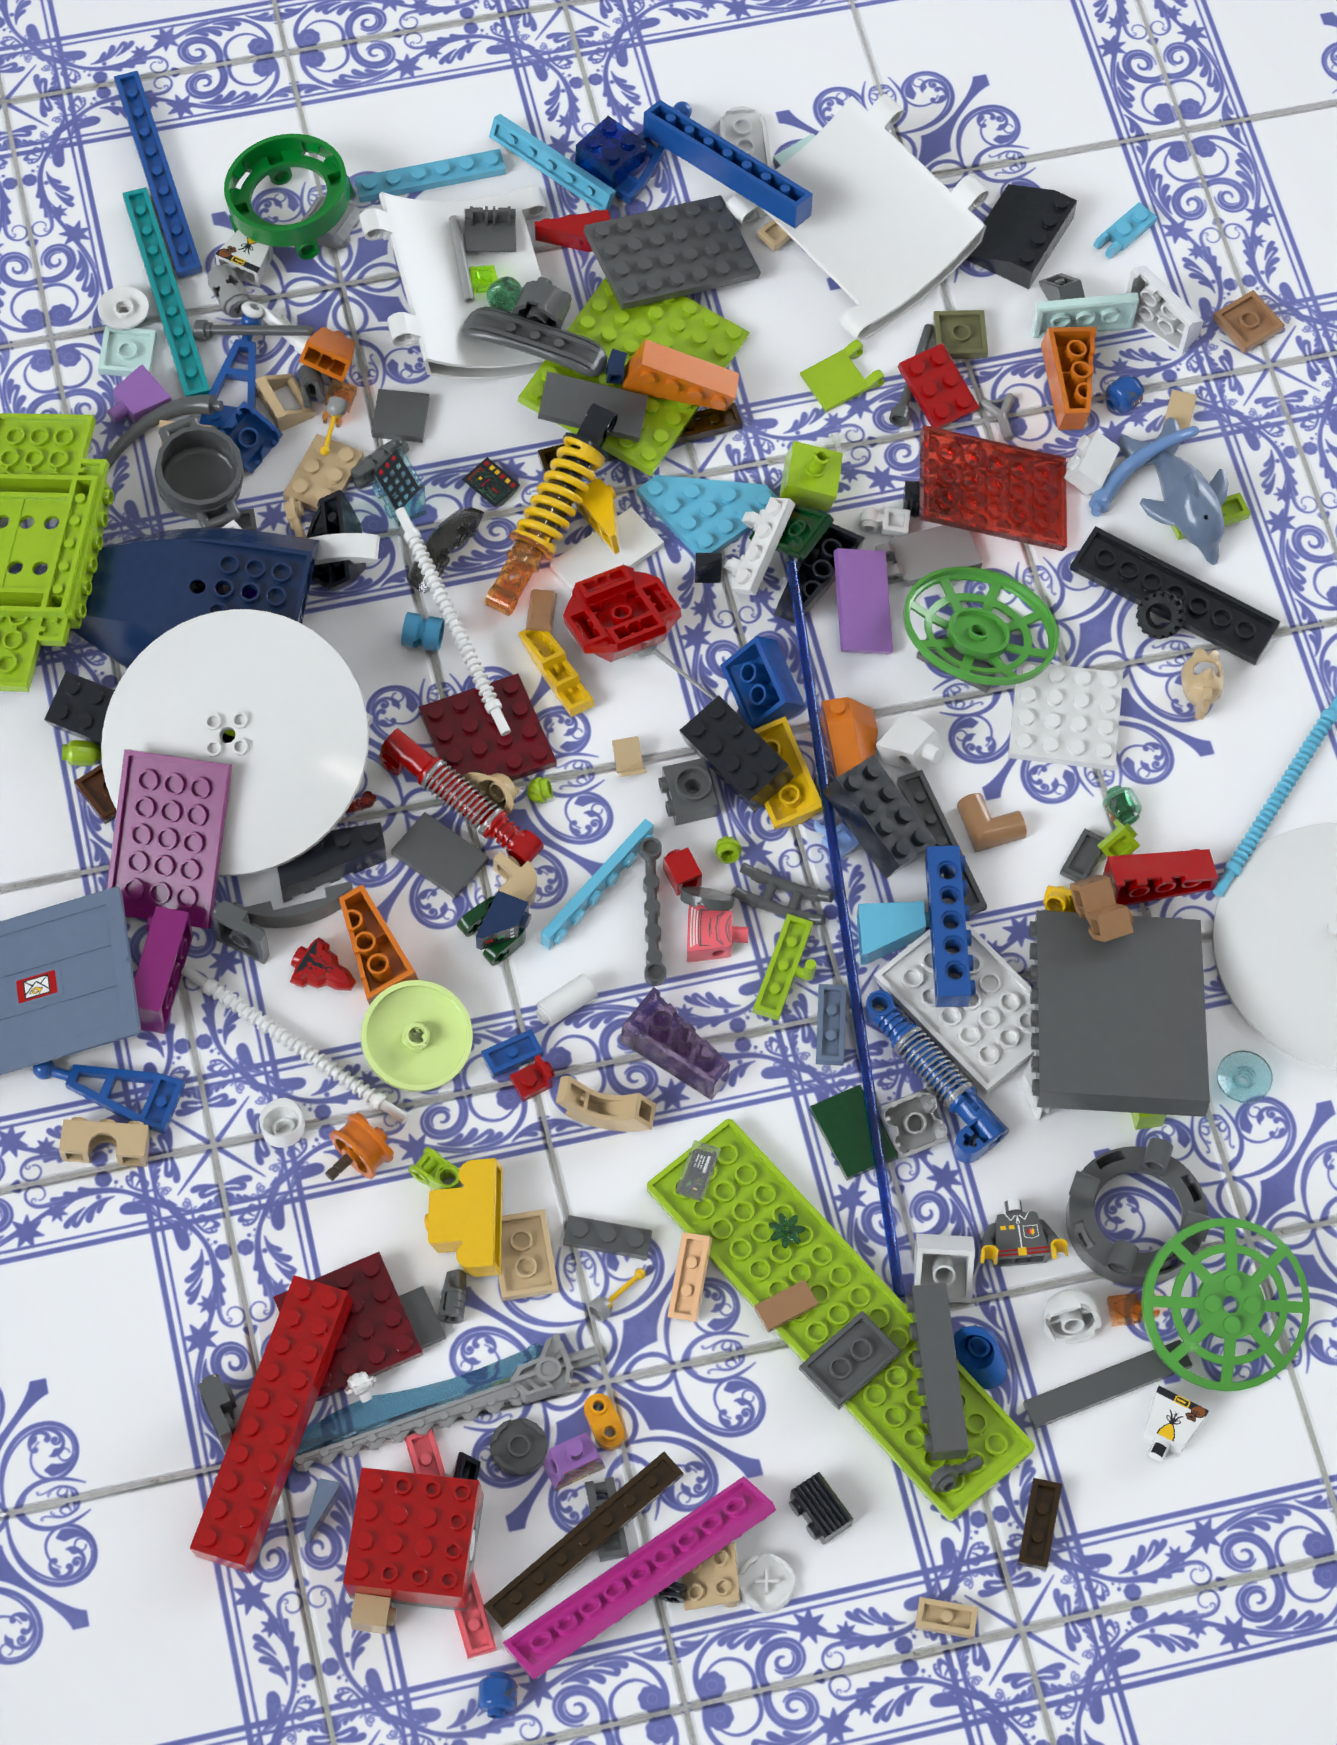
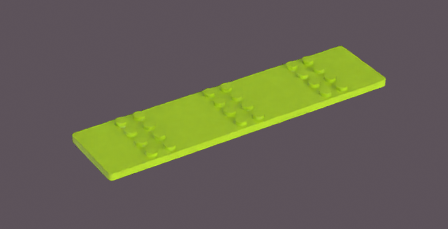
M732 1119L724 1120L648 1181L647 1192L683 1232L712 1237L709 1260L753 1308L758 1303L805 1280L819 1303L818 1307L774 1330L802 1362L807 1360L861 1311L902 1351L901 1355L843 1407L948 1521L956 1520L1033 1453L1035 1448L1033 1441L957 1361L969 1450L966 1458L931 1461L930 1452H925L924 1434H928L927 1424H922L920 1418V1406H924L923 1396H918L916 1379L920 1378L919 1368H914L913 1351L917 1350L916 1341H911L909 1334V1323H913L912 1313H907L906 1305ZM698 1148L717 1155L701 1198L680 1192L693 1153ZM977 1455L981 1458L983 1466L957 1478L956 1485L949 1492L936 1493L933 1491L932 1483L929 1479L935 1470L948 1464L951 1466L957 1464L959 1466Z

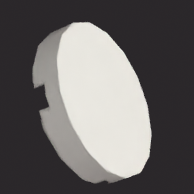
M771 1553L753 1555L744 1562L738 1573L740 1598L745 1605L754 1611L762 1613L779 1611L789 1603L794 1595L796 1584L794 1570L779 1555Z

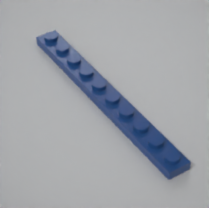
M138 70L114 76L115 85L177 277L182 278L202 273V266Z

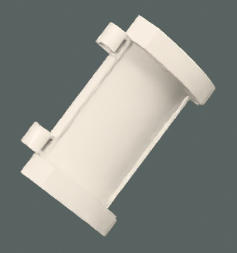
M888 94L878 98L869 111L851 96L812 140L775 170L813 193L811 216L796 229L738 193L733 195L726 203V207L731 215L741 225L757 217L762 218L768 215L858 304L843 315L840 324L855 339L860 341L896 320L939 286L982 242L986 225L971 211L985 202L989 192L972 175L962 178L952 191L938 180L888 131L890 126L897 123L905 112Z
M533 185L494 196L456 201H425L381 192L379 199L382 210L377 208L366 209L360 213L359 219L365 239L373 241L383 238V240H391L411 313L397 312L388 317V328L393 344L397 347L419 344L427 375L455 379H498L536 373L545 359L506 346L465 336L462 329L465 320L471 312L485 306L493 307L492 305L495 300L502 306L509 307L505 311L513 313V310L510 311L509 309L514 308L523 286L527 282L537 281L539 277H542L525 221L541 216L548 210L541 187ZM470 206L483 207V210H485V206H488V210H493V206H495L496 210H498V208H508V206H511V209H516V252H466L475 298L474 302L466 303L449 217L452 215L459 217L465 247V209H470Z

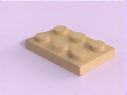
M316 434L285 489L283 500L289 501V498L295 497L296 501L300 500L304 508L316 512L320 498L338 490L346 491L353 478L351 474L352 468L364 458L363 451L331 439L329 444L330 453L327 456H323L320 453V448L324 446L326 437Z
M545 1209L502 1216L501 1275H498L502 1302L559 1293Z

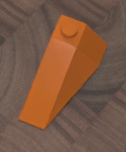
M849 697L821 701L820 720L836 779L871 756H875L878 727L873 708Z

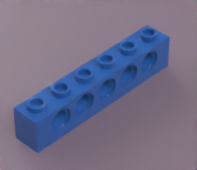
M927 846L925 870L930 916L936 1007H969L971 997H975L976 986L975 980H970V971L974 969L973 955H968V946H971L972 936L971 930H966V921L970 919L969 905H964V897L968 894L967 880H962V872L966 870L965 855L960 856V846ZM942 874H949V875H951L953 878H951V879H945V878H943L941 875H942ZM949 898L952 899L955 903L948 904L945 903L943 899ZM952 923L956 926V928L950 929L947 928L944 924ZM954 948L958 953L951 954L946 949ZM956 973L961 978L952 979L948 976V974Z

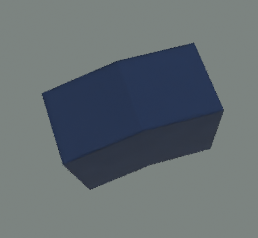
M612 348L606 366V383H623L625 375L624 365L628 353Z

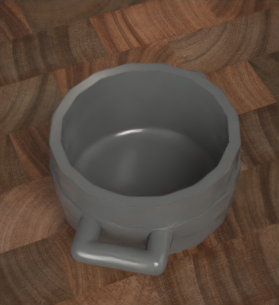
M189 416L162 426L158 432L163 444L159 448L157 455L155 479L159 495L168 508L182 517L198 520L201 528H217L228 524L232 520H238L241 514L236 505V500L239 498L242 489L244 468L240 450L231 437L217 428L200 425L196 416Z

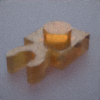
M332 379L326 395L325 406H327L330 397H341L349 403L347 413H349L357 393V386ZM327 409L322 415L323 423L325 424L328 418L331 417ZM342 417L336 420L335 425L337 428L342 425Z
M1136 1293L1108 1296L1107 1305L1112 1327L1140 1324L1142 1307L1141 1301L1137 1300ZM1154 1310V1319L1159 1317L1160 1310Z

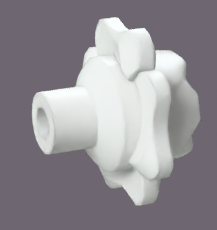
M366 1372L355 1373L348 1378V1386L344 1389V1392L347 1395H358L362 1403L372 1399L369 1390L372 1387V1383L377 1381L374 1376L369 1377Z

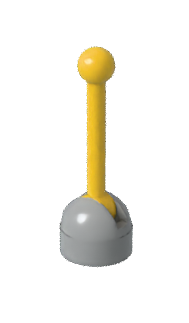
M330 397L327 403V412L332 418L324 446L320 448V453L323 456H327L330 453L329 444L336 419L343 417L348 409L349 403L341 397Z
M642 1268L637 1269L634 1276L609 1298L597 1297L587 1305L591 1315L597 1321L604 1322L612 1313V1302L637 1280L644 1279L646 1276L645 1270Z

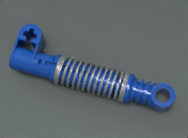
M882 990L872 992L867 998L864 1011L867 1022L877 1026L882 1033H885V1036L891 1041V1048L898 1055H903L902 1060H906V1064H911L910 1069L915 1068L914 1073H919L918 1078H923V1083L928 1082L927 1087H931V1092L936 1091L935 1096L940 1095L939 1101L944 1100L943 1105H945L947 1110L951 1113H957L967 1124L957 1134L953 1148L954 1155L963 1163L977 1161L1002 1141L1008 1134L1009 1129L977 1095V1089L972 1083L968 1082V1078H964V1074L960 1073L959 1069H956L955 1064H952L951 1060H947V1055H943V1051H939V1046H935V1042H931V1038L927 1037L926 1033H923L921 1027L907 1021L908 1019L903 1016V1013L898 1011L892 996ZM880 1005L883 1006L885 1010L879 1012L876 1011L873 1008V1006ZM974 1134H976L979 1138L975 1140L974 1146L972 1147L970 1144H972Z

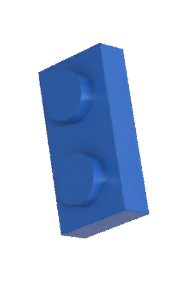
M532 1029L481 1051V1056L493 1078L534 1061V1057L538 1055L544 1056L543 1050Z

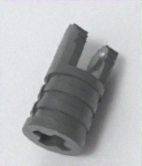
M302 365L298 370L304 407L307 409L312 407L311 398L317 397L321 404L325 403L326 397L321 372Z

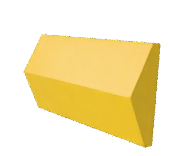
M784 716L754 729L789 765L794 775L791 781L764 804L774 829L803 824L824 809L787 718Z

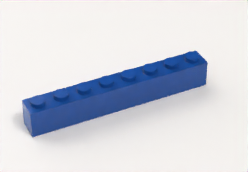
M659 100L644 112L643 135L794 229L811 216L813 193L662 100Z

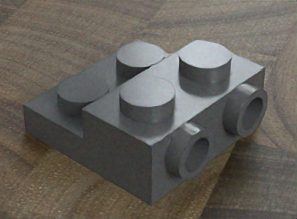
M223 900L222 903H217L212 912L217 941L265 964L270 954L264 929L255 923L250 924L248 912L241 904L236 902L230 903L226 900Z
M211 1374L205 1377L202 1383L197 1386L203 1406L224 1453H226L235 1430L232 1420L235 1419L233 1409L237 1405L229 1383L223 1384L218 1374Z

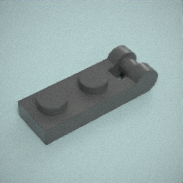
M614 1477L605 1478L604 1482H584L590 1514L607 1500L597 1501L596 1495L607 1493L609 1499L617 1492ZM624 1527L598 1549L600 1562L629 1556Z

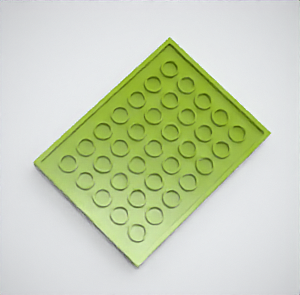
M606 277L566 330L599 343L605 350L608 359L612 348L628 353L625 365L644 340L647 339L726 369L744 345L750 333L686 296L622 310ZM545 360L520 393L517 402L539 413L547 372L622 389V384L606 383V369L599 376L590 377ZM648 396L639 443L608 436L602 449L652 477L700 406ZM558 424L574 434H577L579 428Z

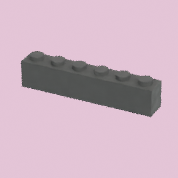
M946 1283L913 1285L910 1296H906L905 1300L907 1313H912L913 1323H909L911 1341H916L917 1350L913 1351L914 1368H919L920 1378L916 1379L918 1396H923L924 1406H920V1418L922 1424H927L928 1434H924L925 1452H930L931 1461L966 1458L969 1447Z

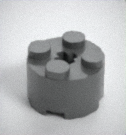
M539 277L537 281L527 282L523 286L513 313L561 329L570 309L572 297L568 292L552 285L551 280L548 278Z

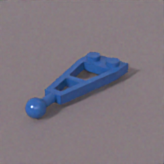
M680 101L673 106V108L690 118L692 108L687 102ZM643 131L604 158L590 173L616 191L615 196L629 205L645 189L667 150L661 145L655 148L647 143L650 138L643 135ZM635 150L651 158L639 179L615 165Z
M244 314L241 318V324L261 325V317L254 319ZM243 335L242 340L235 339L209 392V395H215L216 400L227 379L248 382L247 404L256 409V342H252L253 335ZM240 352L248 353V370L233 368ZM223 405V410L215 411L213 415L201 414L199 423L215 426L220 430L238 407Z
M52 1060L33 1066V1073L37 1078L46 1080L54 1077L66 1081V1088L127 1121L142 1122L144 1125H148L149 1130L166 1134L185 1087L184 1080L155 1072L73 1064L70 1071L55 1066ZM80 1077L105 1079L100 1093L78 1083ZM117 1080L153 1084L141 1115L109 1099Z

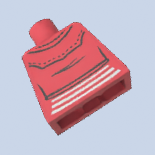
M689 905L687 962L731 957L732 943H748V927L732 926L733 912L729 910L715 911L707 910L702 905L696 907Z

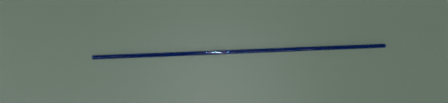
M790 560L786 562L892 1286L896 1296L902 1298L905 1297V1289L833 805L822 792L830 783L797 561Z

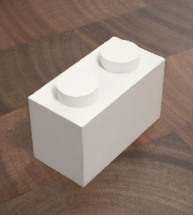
M1097 430L1089 435H1083L1076 444L1078 449L1075 455L1068 461V470L1064 476L1067 481L1086 495L1102 488L1120 450V447Z

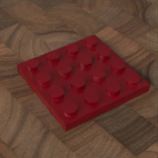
M519 673L493 681L489 685L494 687L493 692L497 694L496 699H499L502 704L501 711L511 730L508 735L501 736L492 715L488 714L484 707L486 703L482 702L483 696H479L480 690L476 688L418 707L419 714L437 756L445 761L447 766H451V770H456V774L460 773L461 777L469 772L486 775L501 773L515 781L557 766L555 756Z
M376 1252L312 1280L348 1291L353 1300L316 1401L344 1390L348 1386V1378L355 1373L366 1372L369 1377L377 1376L424 1355L380 1252ZM288 1291L273 1297L279 1313Z

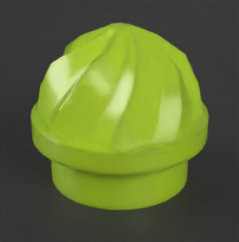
M536 777V779L529 783L526 794L530 800L543 804L547 803L548 799L553 798V789L549 778L542 779L541 777Z
M724 836L718 839L714 850L719 861L730 864L739 859L742 847L733 836Z

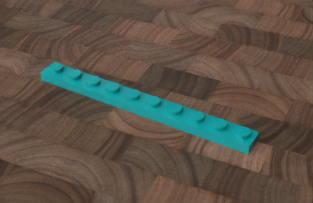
M147 187L122 193L123 200L184 397L208 395L210 388Z

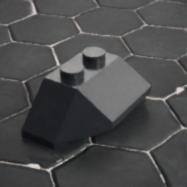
M342 490L335 491L319 499L318 509L312 518L307 538L338 533H362L361 522ZM350 560L318 564L314 566L312 581L334 591L354 582L366 569V563L353 564Z

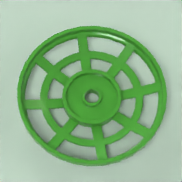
M951 567L931 572L921 578L911 588L903 609V622L906 632L918 651L932 664L946 673L973 683L1007 686L1031 680L1041 674L1051 664L1057 651L1059 642L1058 627L1048 606L1025 585L991 570L976 567ZM971 580L991 585L987 596L973 593L956 594L950 581ZM940 583L945 597L937 600L929 610L915 602L916 598L923 591ZM1000 589H1004L1020 598L1034 612L1021 618L1012 608L996 600ZM960 602L981 603L983 607L982 609L974 607L963 608ZM947 605H950L954 611L949 621L935 615ZM993 608L1005 614L1012 622L1005 623L999 616L992 613ZM911 610L925 619L924 630L928 640H920L915 633L910 621ZM1041 620L1048 636V649L1032 648V636L1028 625ZM932 623L946 630L947 639H935ZM1017 630L1021 632L1023 646L1009 643L1011 632ZM954 648L964 655L962 662L950 656L943 649ZM929 649H935L936 652H937L939 655H941L945 660L949 661L950 663H952V664H954L955 666H958V667H960V668L954 667V666L948 664L947 662L943 661L942 659H940L939 657H937L934 653H932ZM1004 652L1020 655L1008 665H1005L999 658ZM1028 656L1045 658L1039 667L1030 672L1017 675L1012 671L1021 666ZM974 659L988 660L995 668L975 667L972 664ZM970 671L981 674H1002L1005 677L982 676L970 673Z
M1234 1218L1208 1219L1180 1230L1167 1240L1156 1253L1143 1283L1141 1298L1142 1319L1146 1334L1154 1351L1176 1375L1191 1384L1205 1389L1217 1391L1245 1390L1272 1379L1296 1355L1304 1340L1309 1323V1289L1305 1274L1297 1258L1289 1247L1275 1234L1260 1225L1246 1220ZM1214 1227H1224L1225 1244L1207 1247L1194 1256L1181 1244L1188 1237L1200 1231ZM1235 1227L1245 1228L1262 1235L1277 1246L1276 1250L1267 1259L1252 1248L1238 1245ZM1173 1252L1185 1265L1181 1268L1175 1279L1171 1296H1154V1288L1159 1271L1167 1257ZM1225 1253L1226 1270H1220L1211 1274L1200 1263L1212 1255ZM1237 1253L1251 1257L1261 1264L1252 1276L1238 1271ZM1285 1256L1291 1262L1298 1276L1303 1302L1288 1301L1285 1284L1276 1269ZM1193 1271L1202 1283L1195 1297H1181L1184 1283L1190 1272ZM1269 1274L1277 1287L1279 1301L1264 1300V1295L1259 1285ZM1228 1296L1233 1297L1236 1301V1308L1231 1313H1228L1223 1307L1224 1299ZM1153 1307L1171 1308L1174 1326L1183 1340L1171 1352L1165 1347L1158 1333ZM1181 1308L1195 1309L1201 1324L1191 1335L1183 1322ZM1264 1312H1279L1276 1326L1268 1338L1258 1325L1263 1318ZM1287 1313H1302V1321L1297 1338L1289 1352L1283 1357L1274 1344L1278 1341L1284 1329ZM1209 1334L1224 1339L1223 1356L1209 1352L1201 1347L1199 1343ZM1250 1334L1260 1346L1248 1354L1235 1356L1236 1339ZM1192 1350L1196 1355L1207 1361L1221 1364L1220 1382L1197 1376L1184 1368L1178 1361ZM1265 1353L1275 1365L1271 1370L1256 1378L1242 1382H1232L1234 1365L1251 1362Z

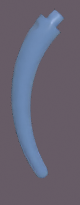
M1191 426L1166 435L1125 459L1107 475L1102 488L1096 490L1089 501V507L1092 509L1091 514L1099 517L1101 513L1107 512L1118 490L1135 471L1164 450L1198 435L1199 428Z

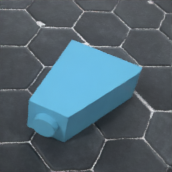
M924 901L858 904L856 916L860 964L867 965L913 943L925 933V929L930 927L929 911H925Z

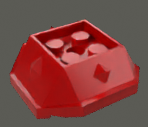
M624 564L575 583L572 596L563 614L565 625L585 654L593 653L609 662L664 642L671 628L682 616L681 608L660 578L648 573L634 571V568Z

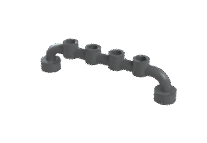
M654 837L645 838L640 844V855L645 860L646 873L643 879V891L646 893L644 916L647 918L645 941L648 943V951L646 952L644 979L651 986H659L665 982L667 971L666 967L662 964V952L659 950L661 927L658 925V917L660 916L661 905L657 900L660 880L656 875V860L661 856L662 844Z

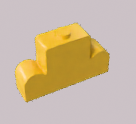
M496 1158L470 1160L465 1162L459 1169L458 1177L463 1187L431 1190L429 1192L428 1214H425L424 1218L425 1228L428 1231L427 1240L437 1253L456 1252L458 1263L467 1274L473 1277L501 1275L503 1167Z

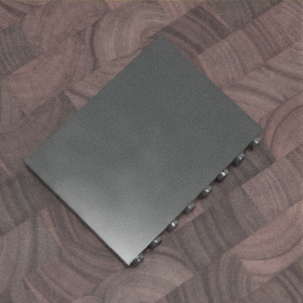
M1036 911L1035 921H1030L1029 937L1034 938V943H1030L1029 959L1034 960V965L1030 967V982H1035V988L1031 987L1030 1004H1035V1010H1031L1030 1018L1031 1027H1035V1033L1031 1035V1050H1036V1056H1032L1031 1072L1036 1073V1079L1032 1080L1031 1092L1032 1096H1037V1107L1206 1117L1210 1103L1201 920L1133 916L1134 923L1132 927L1134 933L1102 942L1091 937L1088 932L1091 925L1086 917L1080 918L1078 913Z

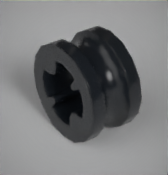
M673 1582L669 1587L663 1589V1592L659 1593V1599L670 1603H684L685 1596H683V1592L687 1591V1586L679 1582Z

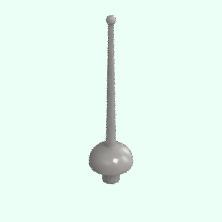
M658 644L636 652L643 657L653 653L712 700L715 699L707 690L656 649Z

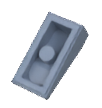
M321 1478L318 1480L304 1531L306 1543L312 1542L342 1492L341 1483Z

